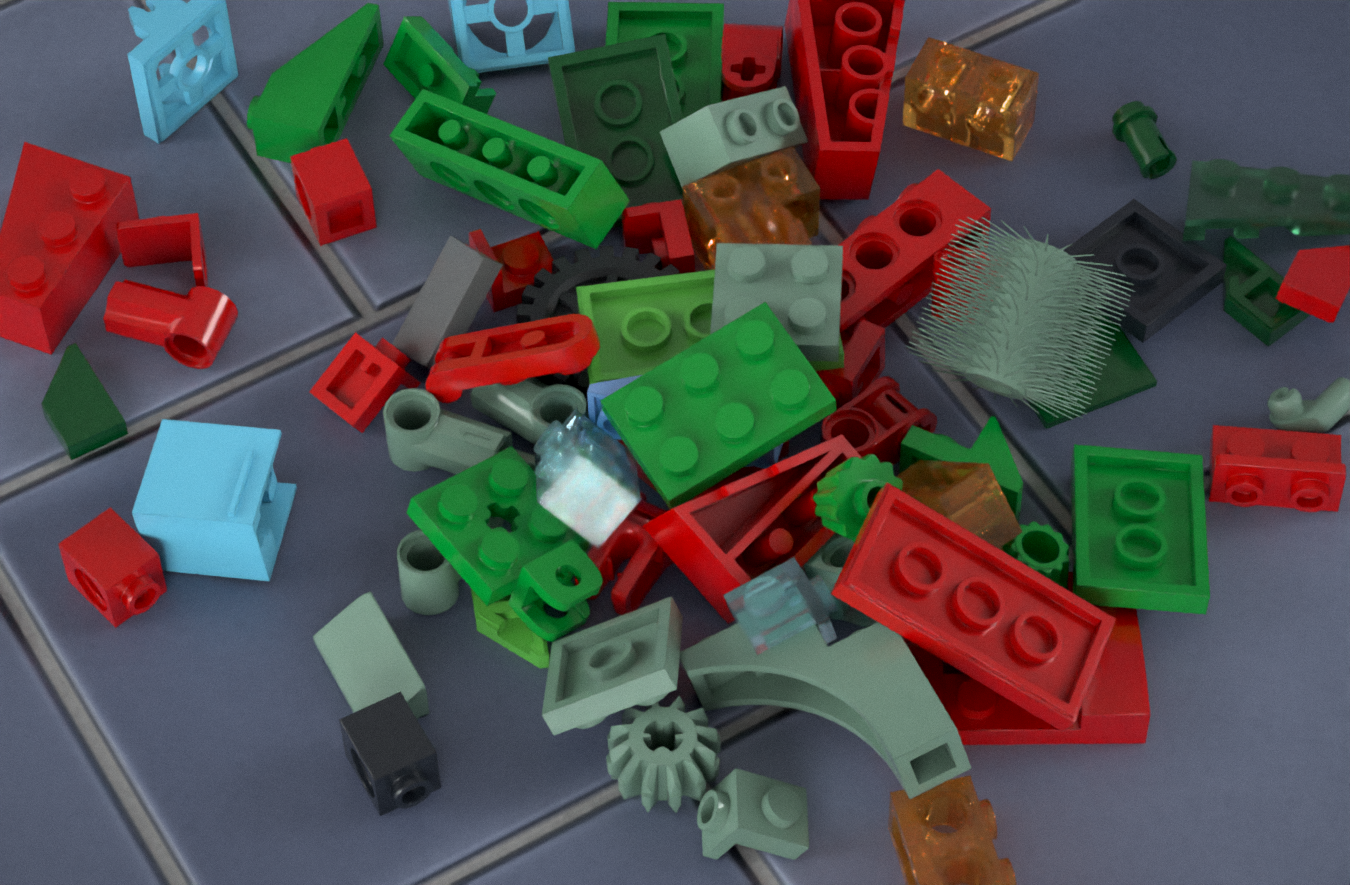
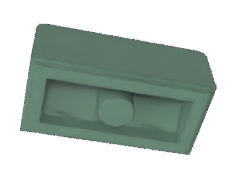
M371 592L358 597L313 635L316 647L353 713L401 691L417 719L429 714L425 685Z

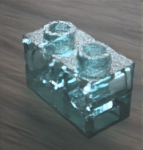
M576 409L563 424L558 420L552 422L538 438L533 449L537 453L535 455L537 503L599 548L641 501L636 459L629 449Z

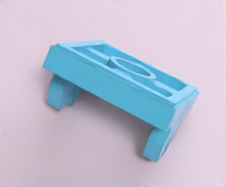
M145 0L146 6L151 12L134 6L128 9L136 36L143 39L139 45L127 54L144 135L158 144L168 138L239 75L226 0H191L188 3L182 0ZM204 25L209 32V38L200 46L194 44L192 34ZM175 49L176 57L172 64L162 63L158 66L159 62ZM197 55V63L194 70H192L186 64ZM157 67L159 68V73L161 77L159 81L157 79L156 74Z
M448 0L457 56L468 68H472L478 73L548 64V57L575 52L568 0H525L528 7L527 15L523 22L514 27L505 26L496 19L494 14V3L496 0H489L488 3L466 6L467 0ZM551 13L553 22L546 36L533 48L525 50L523 29L530 23L533 15ZM490 21L497 29L505 33L507 53H500L483 45L471 31L468 24Z

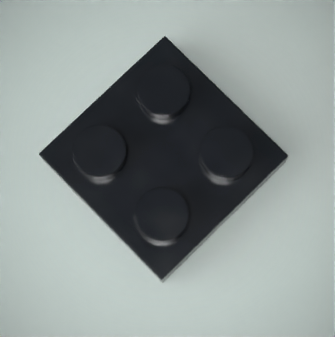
M1135 199L1063 250L1069 255L1094 254V256L1073 258L1077 261L1113 265L1077 263L1126 275L1125 277L1087 269L1134 284L1130 285L1092 274L1135 291L1102 282L1131 295L1130 297L1118 291L1106 289L1117 296L1130 300L1128 301L1098 291L1102 295L1124 303L1129 307L1108 299L1103 300L1124 310L1099 303L1110 310L1126 316L1103 308H1095L1121 319L1120 321L1107 316L1115 323L1120 324V327L1142 343L1221 284L1227 267L1224 262ZM1089 280V281H1091V282H1093V283H1095V284L1104 286V285H1102V284H1100V283H1097V282H1095V281H1093V280ZM1087 284V285H1089V286H1091V287L1100 289V288H1098L1097 286ZM1084 290V291H1086V292H1088V293H1091V294H1093V295H1097V294H1095V293H1092V292H1089V291H1087V290ZM1086 295V296L1089 297V298H1092V299L1101 301V300L1096 299V298H1094V297H1092V296Z

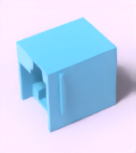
M162 419L132 515L139 535L159 554L163 571L270 581L297 490L296 484L277 482L273 462L282 435L281 430Z

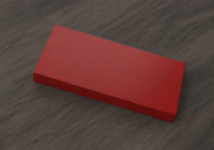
M888 482L877 493L831 592V595L1063 732L1075 723L1116 621V618Z

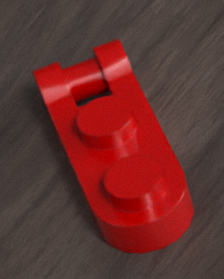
M568 314L445 338L439 345L435 357L436 364L431 367L426 380V391L433 394L439 402L451 403L461 397L464 389L497 383L501 385H514L527 378L553 373L562 375L575 374L591 364L593 357L600 349V340L592 320L582 314Z

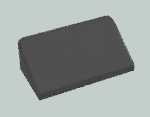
M450 235L392 345L419 364L431 369L436 364L435 357L440 343L447 337L465 334L468 331L503 264Z

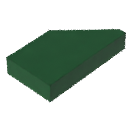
M73 343L67 346L41 406L46 421L69 458L73 460L127 435L128 430L123 416L77 344Z

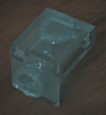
M794 557L723 595L731 614L757 655L814 624L817 626L826 644L837 639L828 615L838 611V608L828 587L820 575L809 580Z

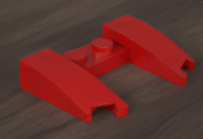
M1068 572L1067 590L1072 593L1073 572ZM1094 605L1116 618V621L1075 723L1065 732L966 674H943V660L911 641L903 639L955 724L963 745L1146 743L1151 714L1142 639L1137 611L1134 608Z

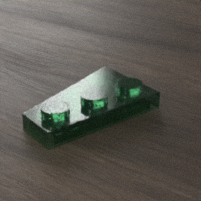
M1213 159L1207 162L1192 160L1183 241L1204 240L1206 229L1234 228L1233 234L1236 239L1259 238L1260 229L1285 226L1289 232L1297 236L1350 234V175L1335 174L1324 177L1300 174L1292 168L1281 166L1260 169L1239 166L1235 162L1226 159Z

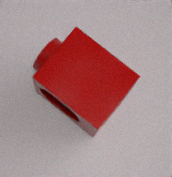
M347 138L290 156L296 196L320 246L377 228L372 188Z
M111 507L58 544L68 581L115 628L133 615L141 614L150 609L159 596L167 591L159 554Z

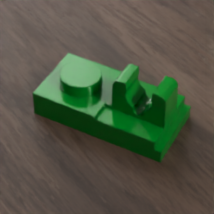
M404 16L383 65L415 99L422 89H425L487 114L497 94L493 88H479L482 82L478 79V72L468 68L454 53L450 45L422 16Z

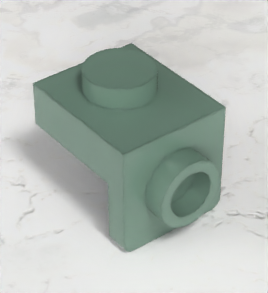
M735 768L718 785L708 791L700 802L697 824L702 830L703 856L717 860L735 844H739L789 859H797L809 848L806 788Z

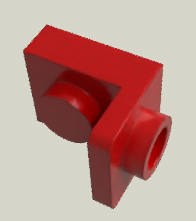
M682 199L660 203L651 202L641 206L628 207L623 210L624 246L638 249L639 254L652 253L661 257L663 269L672 264L680 271V274L695 272L694 251Z
M481 229L469 232L471 247L503 264L486 295L493 312L521 304L522 293L527 284L534 286V276L542 268L552 273V261L554 260L539 231L490 247Z
M862 320L850 341L841 340L844 351V368L816 371L836 399L837 409L861 394L879 378L884 370V327Z
M355 332L309 392L351 426L363 433L400 384L408 389H417L421 382L404 370L411 362V359L382 337L374 347Z

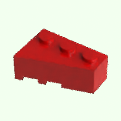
M24 142L0 231V337L50 355L53 354L121 254L116 224L120 221L139 219L131 177Z
M839 435L752 475L674 507L642 525V527L729 624L761 609L835 534L832 530L824 527L821 517L815 514L817 504L813 500V496L818 491L817 482L825 478L828 471L847 459L862 457L843 435Z

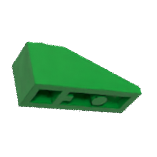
M373 3L365 4L271 74L261 96L255 95L252 98L247 113V127L249 130H253L257 156L291 163L290 156L339 140L384 46L379 5Z

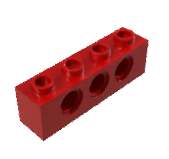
M937 169L919 184L913 183L907 186L897 200L877 216L871 215L865 218L851 236L837 245L843 246L841 340L850 341L862 320L886 328L925 298L929 292L931 293L933 259L937 251L953 247L948 244L956 247H965L951 240L979 248L975 244L951 235V233L969 241L981 243L958 233L957 230L982 238L974 232L955 226V224L989 236V234L958 219L989 232V229L967 217L990 228V223L983 218L988 221L991 220V208L941 170Z

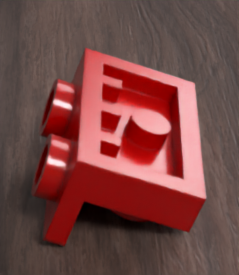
M1213 425L1210 439L1209 502L1231 503L1239 507L1259 505L1295 508L1303 512H1317L1320 510L1338 512L1346 480V465L1341 463V435Z

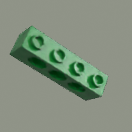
M422 89L389 135L420 176L594 249L598 248L630 202L602 160L425 89Z

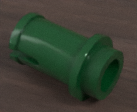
M1133 101L1123 105L1114 113L1112 117L1114 124L1112 133L1116 140L1125 142L1137 162L1144 178L1149 176L1150 179H1155L1168 173L1175 166L1177 157L1169 148L1156 126L1158 116L1154 109L1145 106L1141 101Z

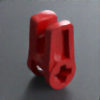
M633 488L624 492L613 508L608 523L587 554L597 566L603 580L599 593L587 598L588 600L597 599L607 583L615 580V572L623 561L632 557L623 572L617 573V581L611 591L613 609L620 615L637 610L664 570L673 563L670 557L642 527V525L667 512L647 502L645 493ZM575 577L576 586L579 584L578 579Z

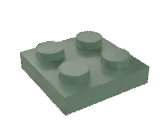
M717 243L710 334L766 302L808 361L839 362L843 246Z
M672 596L552 642L542 716L554 736L573 728L587 729L602 722L608 715L634 705H652L663 699L669 692L677 690L683 616Z

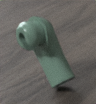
M1338 377L1315 400H1302L1300 392L1295 388H1292L1290 391L1287 387L1279 388L1272 392L1268 398L1267 406L1271 412L1269 419L1279 430L1324 433L1330 430L1350 410V380Z

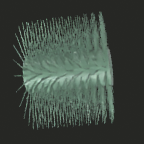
M967 217L1004 237L1001 238L958 219L994 238L955 224V226L974 232L982 238L957 230L958 233L981 243L969 241L951 233V235L975 244L979 248L954 240L951 241L962 244L973 251L961 249L951 244L948 245L977 258H971L945 248V250L968 259L969 261L947 254L948 257L954 258L968 266L959 265L944 258L941 259L962 267L968 272L944 264L941 265L949 267L962 275L939 269L966 282L935 273L959 285L940 279L937 280L957 290L946 288L933 282L932 284L949 290L957 296L931 288L949 298L937 296L930 292L929 294L953 305H947L926 297L946 308L929 303L928 305L944 313H937L925 307L922 308L936 313L945 319L924 312L922 314L928 315L938 322L919 318L942 329L916 321L935 332L918 328L933 337L912 332L932 340L933 343L913 336L912 338L918 339L919 342L925 345H917L910 341L909 343L931 353L906 346L944 362L912 352L909 353L950 367L918 360L919 362L961 372L932 370L965 376L966 379H952L950 381H970L978 386L972 389V391L978 388L986 389L994 393V400L996 399V394L1010 398L1018 408L1013 399H1020L1039 414L1038 411L1023 400L1025 398L1057 418L1059 417L1034 401L1072 420L1073 418L1047 404L1083 419V417L1054 405V403L1087 415V413L1071 408L1069 404L1085 409L1084 406L1072 400H1080L1090 405L1091 403L1071 396L1067 392L1092 400V398L1083 396V394L1076 390L1093 394L1092 392L1072 383H1078L1097 390L1078 381L1077 379L1095 384L1093 381L1078 374L1100 379L1075 367L1102 375L1084 365L1101 370L1102 368L1080 358L1107 365L1091 359L1085 354L1102 359L1105 358L1087 349L1099 351L1109 356L1110 354L1088 346L1082 341L1111 350L1090 339L1109 345L1112 344L1086 332L1116 341L1093 329L1114 334L1095 325L1099 324L1120 331L1096 321L1090 316L1121 326L1098 314L1113 317L1120 321L1121 319L1094 307L1103 308L1122 316L1126 315L1110 310L1099 303L1124 310L1103 300L1108 299L1129 307L1124 303L1102 295L1098 291L1130 301L1106 290L1118 291L1131 297L1126 292L1102 283L1106 282L1135 292L1092 274L1130 285L1134 284L1100 274L1099 272L1087 270L1092 269L1126 277L1123 274L1077 264L1113 266L1077 261L1073 257L1094 256V254L1069 255L1063 250L1072 244L1058 249L1048 244L1049 234H1047L1046 243L1034 240L1025 226H1023L1031 238L1026 239L1001 220L1020 238L1017 239L983 218L1007 234L1006 237ZM983 241L990 242V243L994 244L995 246L989 245V244H987V243H985V242H983ZM976 250H979V251H981V252L990 254L991 256L984 255V254H982V253H980V252H978V251H976ZM977 255L984 256V257L988 258L989 260H986V259H984V258H982V257H979V256H977ZM970 264L980 266L983 269H978ZM966 274H969V275H971V276L977 277V278H979V279H981V280L974 279V278H972V277H970V276H968V275H966ZM964 278L971 279V280H973V281H975V282H977V283H979V284L973 283V282H971V281H969V280H966V279H964ZM1089 280H1093V281H1095V282H1097V283H1100V284H1102V285H1104V286L1095 284V283H1093V282H1091V281H1089ZM1087 284L1097 286V287L1100 288V289L1091 287V286H1089V285H1087ZM964 285L969 286V287H971V288H974V289H976V290L967 288V287H965ZM957 287H960V288L969 290V291H971L972 293H968V292L963 291V290H961V289H959V288H957ZM1084 290H1087V291H1089V292L1095 293V294H1097V295H1093V294L1088 293V292H1086V291H1084ZM1086 295L1092 296V297H1094V298H1096V299H1099V300H1101V301H1098V300L1089 298V297H1087ZM955 298L967 301L968 303L961 302ZM951 301H954V302H957V303H961L962 305H964V306H966V307H968V308H965V307H963V306H960V305H958V304H956V303H953V302H951ZM1081 305H1085V306H1087V307H1089V308H1092V309H1094V310H1096V311L1087 309V308H1085V307H1083V306H1081ZM1079 309L1089 311V312H1091V313H1093V314H1095V315H1092V314L1083 312V311H1081V310H1079ZM944 310H947V311L956 313V314L960 315L961 317H958V316H955V315H953V314H950V313H948V312H946V311H944ZM1074 314H1077V315L1082 316V317H1084V318H1087V319H1089V320L1082 319V318H1080V317H1078V316H1076V315H1074ZM948 316L955 317V318L961 320L962 322H960V321H958V320H955V319H953V318H950V317H948ZM1077 320L1084 321V322L1089 323V324H1091V325H1093V326H1090V325H1087V324H1083V323H1081V322H1079V321H1077ZM942 321L951 323V324H953V325H956L957 327L950 326V325H948V324H946V323H944V322H942ZM940 325H944V326L950 327L951 329H953V330H955V331L949 330V329H947V328H945V327H942V326H940ZM1073 330H1077V331L1082 332V333H1084V334H1086V335H1088V336L1081 335V334H1079V333H1077V332H1075V331H1073ZM938 331H940V332H942V333H945V334H947V335L953 336V337H955V338H952V337H949V336H945V335L939 333ZM933 334H936V335L945 337V338L949 339L950 341L941 339V338H939V337H937V336H935V335H933ZM1071 334L1081 336V337H1083V338H1085V339H1087V340H1084V339L1075 337V336H1073V335H1071ZM937 340L944 341V342L950 344L951 346H949V345H947V344H944V343H942V342H939V341H937ZM1068 340H1071L1084 346L1076 345ZM926 343H929V344H932V345H934V346L943 348V349H945L946 351H943V350H940V349H936V348H934V347H932V346H930V345H928V344H926ZM1069 345L1076 346V347L1081 348V349H1083V350H1085V351H1087V352H1084V351L1075 349V348H1073V347H1071V346H1069ZM924 347L937 350L938 352H940V353H942V354H944V355L938 354V353H936V352H934V351H931V350H929V349H926V348H924ZM1065 355H1069V356H1071V357H1073V358H1076V359H1078V360H1080V361H1083V362H1079V361L1073 360V359H1071V358H1069V357H1067V356H1065ZM1065 360L1073 361V362H1075V363H1077V364H1079V365H1081V366L1072 364V363L1067 362V361H1065ZM1060 365H1063V366L1068 367V368H1070V369H1073V370H1075V371L1068 370V369H1066V368H1064V367H1062V366H1060ZM1061 370L1068 371V372H1070V373H1072V374H1075V375H1077V376H1079V377L1066 374L1065 372H1063V371H1061ZM1057 373L1066 375V376H1068V377H1070V378H1067V377H1065V376L1059 375V374H1057ZM1059 381H1063V382H1065V383H1067V384H1070V385H1072V386H1074V387H1070V386L1064 385V384H1062V383L1059 382ZM1055 384L1060 385V386L1067 387V388H1069V389H1071V390H1073V391H1075V392H1072V391H1069V390H1067V389L1058 387V386H1056ZM1054 391H1057V392L1062 393V394H1064V395H1067V396H1069V397L1062 396V395H1060V394H1058V393H1056V392H1054ZM1055 396L1062 397V398H1064V399H1066V400H1068V401H1071V402H1073V403H1070V402H1067V401L1058 399V398H1056ZM1051 399L1058 400V401H1060V402H1062V403H1064V404L1058 403V402L1053 401V400H1051Z

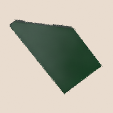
M1232 236L1224 240L1222 262L1227 267L1223 280V311L1269 347L1309 317L1310 314L1275 299L1284 277Z

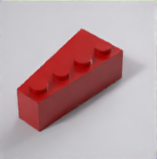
M789 0L784 26L796 109L808 142L802 145L809 199L869 200L881 149L905 0Z

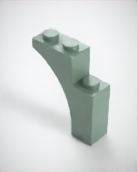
M796 593L774 605L765 607L758 613L715 635L702 639L699 643L680 652V661L704 711L729 706L774 705L813 713L838 723L859 736L882 757L899 780L909 799L971 769L955 724L901 635L879 622L867 628L859 629L849 637L828 647L799 595Z

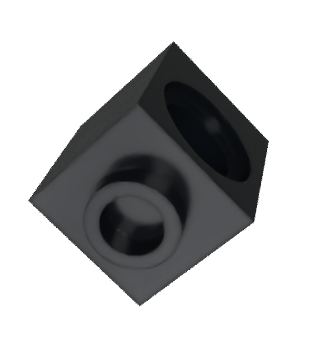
M401 691L339 719L345 755L380 816L397 808L413 807L424 801L431 792L441 788L437 753Z

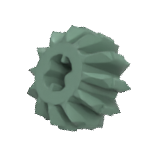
M680 695L669 707H660V704L656 702L646 706L645 712L631 707L626 708L622 714V725L611 726V731L607 737L608 749L610 750L606 756L608 774L611 775V779L618 780L619 792L623 795L624 800L641 795L642 805L647 812L656 805L658 800L667 801L672 810L677 813L681 806V796L683 795L701 802L703 795L706 793V782L716 781V777L719 775L720 759L717 755L721 751V742L717 729L708 727V716L705 714L704 708L685 713V703Z

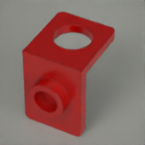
M198 213L156 216L146 219L120 221L116 224L124 266L138 267L192 261L196 287H208L206 250Z

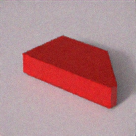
M1350 245L1299 250L1275 299L1326 322L1334 323L1350 290Z

